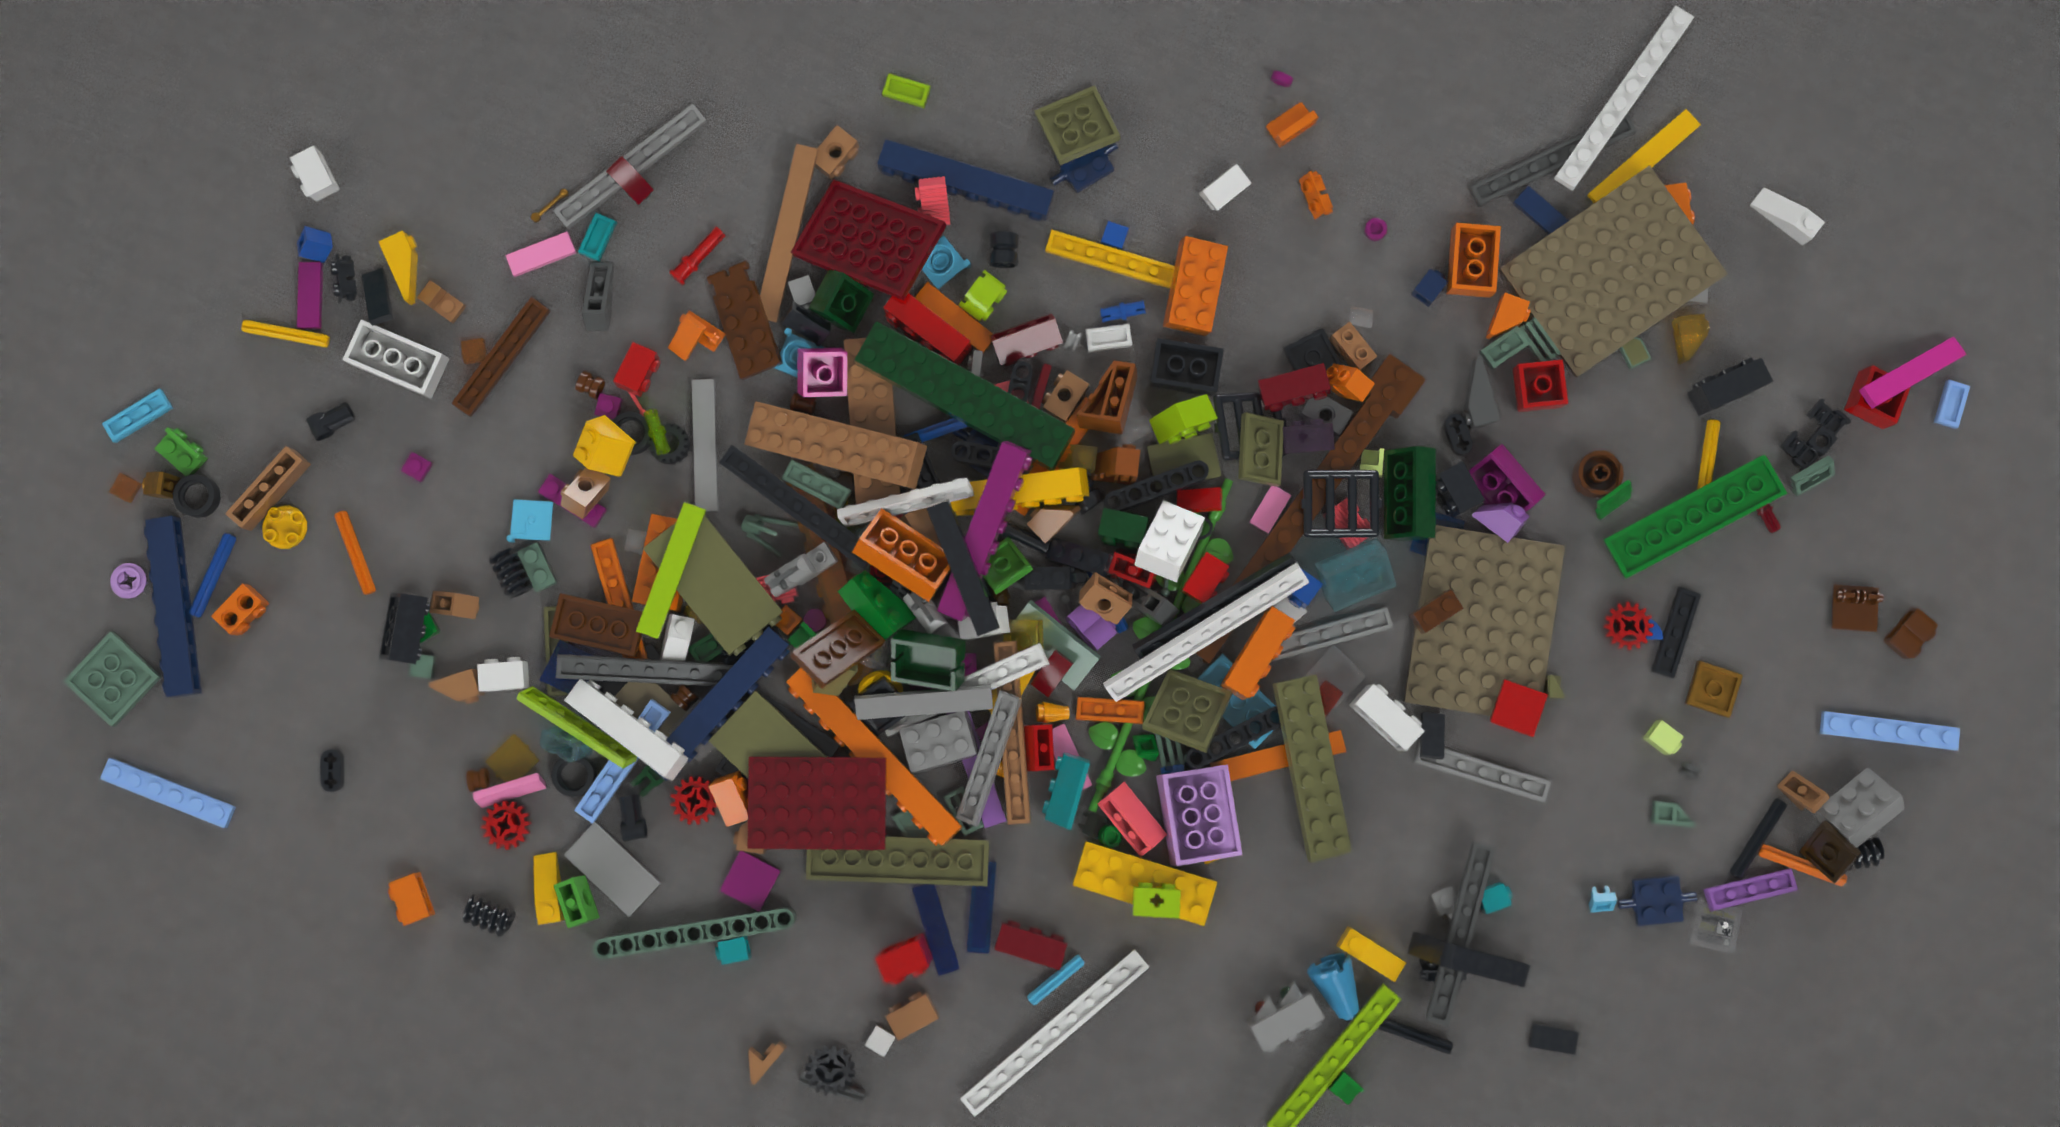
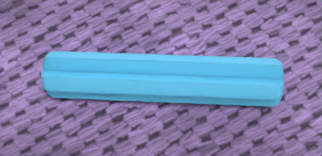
M1079 955L1074 956L1060 970H1057L1028 994L1027 998L1032 1005L1038 1004L1084 966V960Z

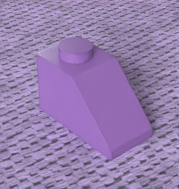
M1512 502L1482 505L1472 514L1474 518L1507 543L1517 535L1530 517L1522 507Z

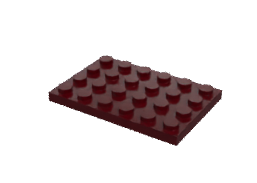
M833 179L794 245L791 254H793V257L826 270L831 269L845 273L856 282L905 300L947 225L945 221Z
M749 757L747 849L886 850L887 758Z

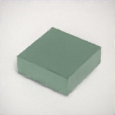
M421 655L420 660H417L416 664H410L409 676L433 679L436 656Z

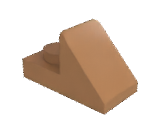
M431 280L417 297L451 323L456 321L466 305Z
M1793 770L1777 786L1800 810L1806 808L1813 814L1830 798L1828 793Z
M781 1041L777 1045L772 1043L764 1052L767 1056L766 1058L753 1047L748 1050L750 1077L753 1085L760 1080L787 1048Z

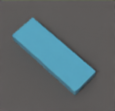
M157 389L106 420L102 425L112 442L117 443L170 411L173 407L163 390Z

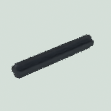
M1780 799L1774 800L1732 866L1730 873L1736 878L1741 879L1787 808V804Z
M1387 1018L1377 1028L1446 1054H1450L1453 1049V1043Z

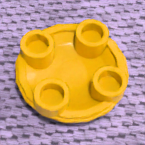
M290 505L272 507L268 510L262 523L263 538L276 548L290 549L297 546L304 539L307 533V520L298 508Z

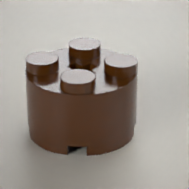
M1597 450L1583 456L1576 462L1572 471L1574 488L1590 498H1600L1609 494L1620 486L1624 477V469L1621 462L1618 461L1613 453L1605 450ZM1596 470H1597V474H1600V475H1601L1600 478H1597V475H1595V471H1596Z

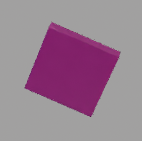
M740 851L719 891L760 912L781 870L745 851Z

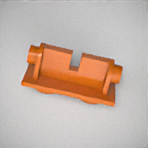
M1309 171L1299 181L1307 199L1309 210L1314 220H1316L1323 214L1329 215L1333 213V205L1328 193L1320 194V192L1326 190L1321 174L1318 175L1317 171Z
M690 310L686 315L682 314L679 319L681 323L685 316L690 314L707 327L699 343L715 352L725 337V333Z

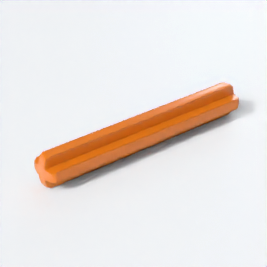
M339 511L334 514L360 587L364 595L372 594L376 591L350 518L346 511Z
M1763 844L1758 852V855L1762 858L1834 884L1807 859ZM1844 874L1835 885L1844 886L1847 882V875Z

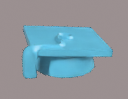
M943 236L938 240L922 271L934 286L939 289L964 268H970L971 262L968 259L964 261L946 237Z
M786 328L784 333L787 335V338L780 352L783 364L774 368L797 378L798 348L825 347H817L815 343L792 334V329Z
M513 499L511 533L507 536V541L515 543V539L550 541L553 502Z

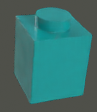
M1498 882L1485 887L1480 906L1481 912L1489 914L1511 906L1510 899L1513 896L1509 886Z
M748 935L721 940L717 942L718 947H715L717 960H721L722 965L752 958Z

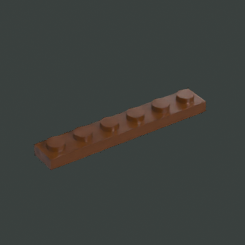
M531 297L451 404L469 417H472L551 311Z

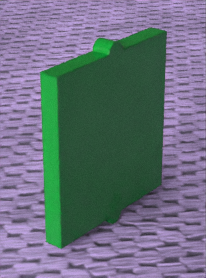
M1629 479L1597 501L1595 512L1599 521L1631 498L1633 488L1631 487L1632 482Z

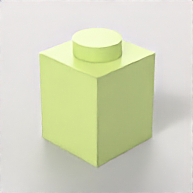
M1655 720L1642 739L1662 754L1671 755L1682 746L1680 741L1684 736L1663 720Z

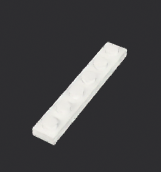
M958 478L943 484H933L931 487L923 489H913L902 494H892L878 500L872 499L857 505H847L845 508L837 509V515L845 527H850L872 521L881 508L895 516L932 507L947 500L953 502L973 497L974 490L967 478Z

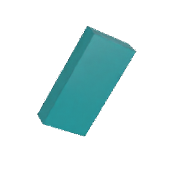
M595 212L578 253L600 262L617 224L616 220Z

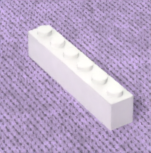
M579 679L564 701L663 777L673 781L689 759L683 754L685 750L675 742L672 745L666 741L668 737L661 731H652L649 728L651 724L642 717H639V719L633 716L634 711L624 704L619 706L616 703L618 699L609 692L602 693L600 691L601 686L595 681L589 680L587 682Z

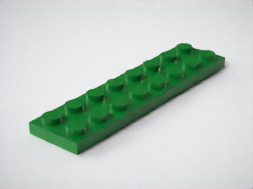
M1764 454L1603 539V542L1624 579H1627L1787 494V491Z

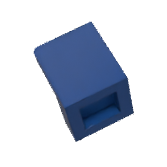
M304 226L297 241L298 256L325 263L333 248L331 234Z

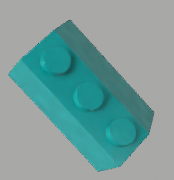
M1065 752L1063 757L1058 756L1055 770H1059L1057 778L1051 779L1048 791L1052 792L1050 801L1045 800L1042 813L1046 814L1045 820L1071 830L1089 769V759Z

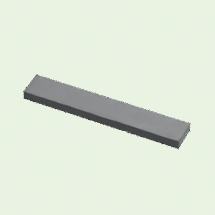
M697 379L692 380L695 506L705 509L706 512H719L715 380Z
M1382 607L1293 632L1289 639L1283 640L1281 643L1284 648L1280 655L1270 662L1394 628L1388 607Z
M991 685L959 687L955 692L934 689L861 695L854 698L857 720L993 709Z
M1003 690L999 691L956 815L957 819L973 826L979 825L1022 701L1021 697Z
M1420 742L1413 762L1542 803L1546 802L1551 785L1549 780L1445 748L1442 760L1420 757Z

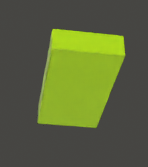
M888 73L882 96L925 108L931 86Z

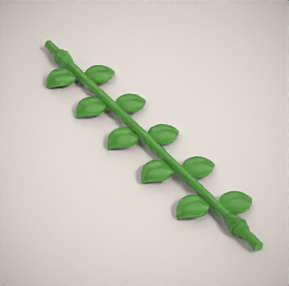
M1227 478L1224 479L1221 487L1223 490L1222 511L1208 512V519L1212 522L1213 529L1226 510L1225 506L1227 503L1225 500L1233 484V481ZM1204 521L1200 536H1204L1209 532L1210 526L1206 521ZM1211 535L1199 540L1186 574L1184 575L1182 570L1177 582L1168 581L1169 591L1179 590L1173 603L1179 612L1182 608L1183 612L1187 613L1200 605V603L1182 593L1181 589L1205 552L1210 553L1226 564L1234 559L1232 550L1225 540L1216 538L1209 541ZM1157 575L1156 580L1163 588L1164 577ZM1143 617L1133 622L1134 633L1140 640L1162 627L1148 617ZM1189 657L1170 669L1182 670L1187 668L1191 663ZM1118 671V672L1112 674L1111 677L1115 676L1116 674H1118V673L1121 672V671ZM1151 681L1127 695V697L1135 695L1133 700L1145 701L1144 720L1155 699L1153 696L1144 698ZM1102 722L1089 728V736L1097 747L1105 750L1113 749L1105 769L1101 771L1095 781L1097 782L1094 787L1096 791L1088 808L1092 812H1097L1099 807L1097 803L1102 800L1104 793H1107L1108 789L1111 788L1115 766L1119 773L1128 777L1139 776L1147 770L1143 758L1138 757L1135 750H1125L1122 752L1133 724L1123 723L1120 733L1109 722Z

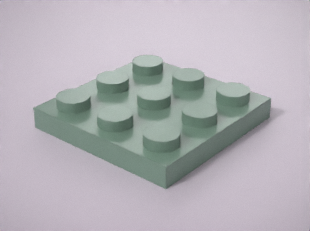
M110 631L63 682L111 727H115L162 676L115 632Z

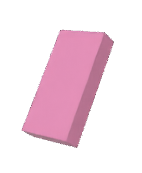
M1271 486L1249 523L1269 534L1291 495L1278 487Z

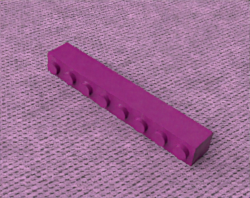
M1008 441L1002 442L965 537L981 580L983 575L987 576L990 570L991 563H989L991 554L995 555L999 547V542H997L1000 533L1003 534L1008 521H1005L1007 513H1011L1015 506L1016 500L1013 499L1016 491L1019 492L1024 483V479L1021 477L1024 470H1028L1032 462L1030 457L1032 451ZM951 573L937 611L962 622L967 617L970 618L953 573Z

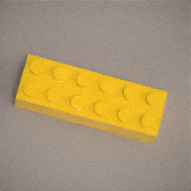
M1078 467L1022 475L1021 478L1024 479L1021 490L1019 492L1016 491L1013 499L1016 500L1013 510H1018L1017 505H1022V508L1040 507V502H1044V505L1062 504L1061 500L1063 499L1070 503L1084 501L1083 497L1089 496L1087 470ZM988 479L970 482L974 490L973 497L950 502L956 516L974 515Z
M1085 840L1073 880V886L1133 904V886L1139 887V882L1153 883L1152 887L1162 888V884L1176 885L1175 889L1181 890L1179 919L1205 926L1217 881ZM1155 894V897L1150 898V901L1154 903V906H1158V902H1163V899L1158 894Z

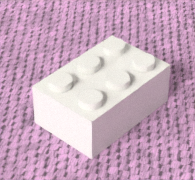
M1163 501L1138 549L1135 566L1177 582L1202 532L1205 517Z
M1380 684L1367 685L1349 706L1395 749L1407 751L1424 732L1421 728L1422 723L1415 716H1408L1404 712L1406 708L1399 701L1391 700L1387 696L1388 691Z

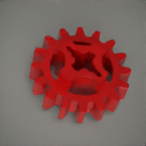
M1625 602V607H1622L1619 603L1616 605L1617 611L1612 608L1609 610L1611 617H1604L1608 624L1604 625L1603 628L1609 631L1604 636L1612 637L1611 645L1617 642L1619 643L1618 649H1622L1625 645L1627 651H1631L1632 645L1639 649L1641 648L1639 642L1648 643L1645 637L1653 635L1648 630L1654 627V624L1648 623L1652 615L1645 616L1646 608L1639 610V603H1635L1631 607L1630 602ZM1630 611L1635 614L1631 617H1626L1621 612ZM1614 620L1618 626V631L1616 633L1614 632L1613 628ZM1640 620L1643 622V632L1639 629ZM1624 622H1632L1631 628L1633 629V631H1625L1624 628L1626 625L1624 624ZM1625 636H1631L1632 638H1635L1636 640H1634V641H1624V640H1622V639H1623Z
M694 776L689 777V782L682 779V787L675 786L677 794H671L670 796L675 799V802L671 803L670 806H676L677 808L673 814H681L679 819L681 822L688 819V825H692L694 820L697 825H701V819L709 822L708 815L715 816L716 812L713 808L717 807L708 787L711 781L707 780L703 783V777L701 776L698 777L697 781H695ZM694 785L690 793L683 794L688 787ZM704 789L708 792L710 799H707L703 794ZM697 795L700 804H695L694 806V802H691L690 799ZM681 802L686 805L687 813L683 810ZM701 808H708L703 814L697 816Z
M508 800L502 801V806L499 803H494V810L491 808L486 810L489 816L482 817L486 821V825H482L481 829L487 830L483 837L491 838L488 842L489 845L497 843L496 849H501L504 845L505 850H510L511 844L517 848L519 847L518 841H527L524 834H531L527 826L531 825L532 822L526 820L530 813L522 812L525 808L524 806L517 808L516 801H512L509 806ZM506 810L503 816L495 817L499 812ZM516 816L519 817L521 824L518 823ZM507 821V824L510 825V829H506V826L503 825V822ZM517 833V836L515 838L507 840V838L510 837V834Z

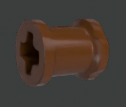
M794 392L790 410L813 415L817 397H802L797 392Z

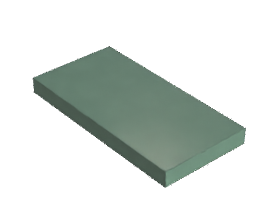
M1031 600L1010 626V633L1004 634L1010 640L1017 641V645L1023 650L1041 643L1047 659L1057 650L1074 664L1062 681L1073 690L1078 687L1101 658L1098 653Z

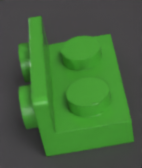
M167 427L165 431L168 434L154 449L185 476L194 475L208 459L203 454L204 449L195 442L191 444L186 439L188 435L181 429Z

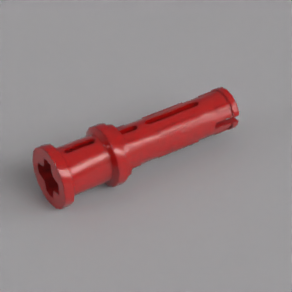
M715 226L689 256H683L681 258L682 262L668 273L679 284L684 286L685 280L693 272L698 271V265L726 235Z

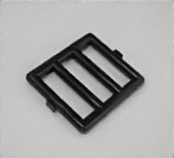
M1260 392L1214 395L1213 402L1217 416V423L1214 424L1215 433L1219 434L1222 458L1225 461L1239 460L1240 451H1230L1223 403L1233 402L1240 445L1241 418L1244 413L1242 402L1252 401L1254 414L1263 416ZM1281 410L1273 412V418L1283 420L1284 427H1287L1286 418H1282ZM1285 431L1283 434L1282 456H1285L1288 453Z
M1305 470L1303 473V499H1300V508H1303L1304 536L1307 538L1377 537L1379 535V508H1382V499H1379V472L1377 470ZM1312 479H1325L1326 529H1313ZM1335 479H1348V528H1335ZM1357 479H1370V528H1357Z

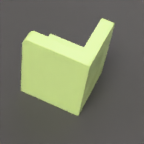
M1380 448V451L1364 450L1361 456L1360 470H1377L1379 478H1382L1384 448Z

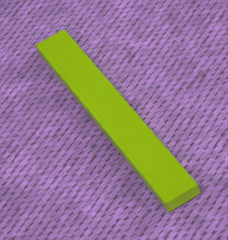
M1383 983L1269 1119L1266 1125L1268 1127H1296L1402 999Z

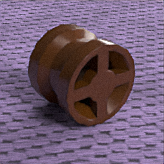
M680 685L677 693H673L670 696L685 711L690 708L692 702L699 698L686 685Z
M487 767L481 768L479 771L467 770L466 781L470 792H475L480 788L486 789L491 786Z

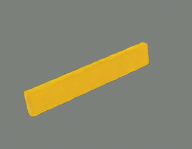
M1685 109L1588 193L1587 196L1593 203H1596L1649 165L1652 168L1701 124Z
M1052 229L1045 252L1165 288L1170 289L1175 266Z

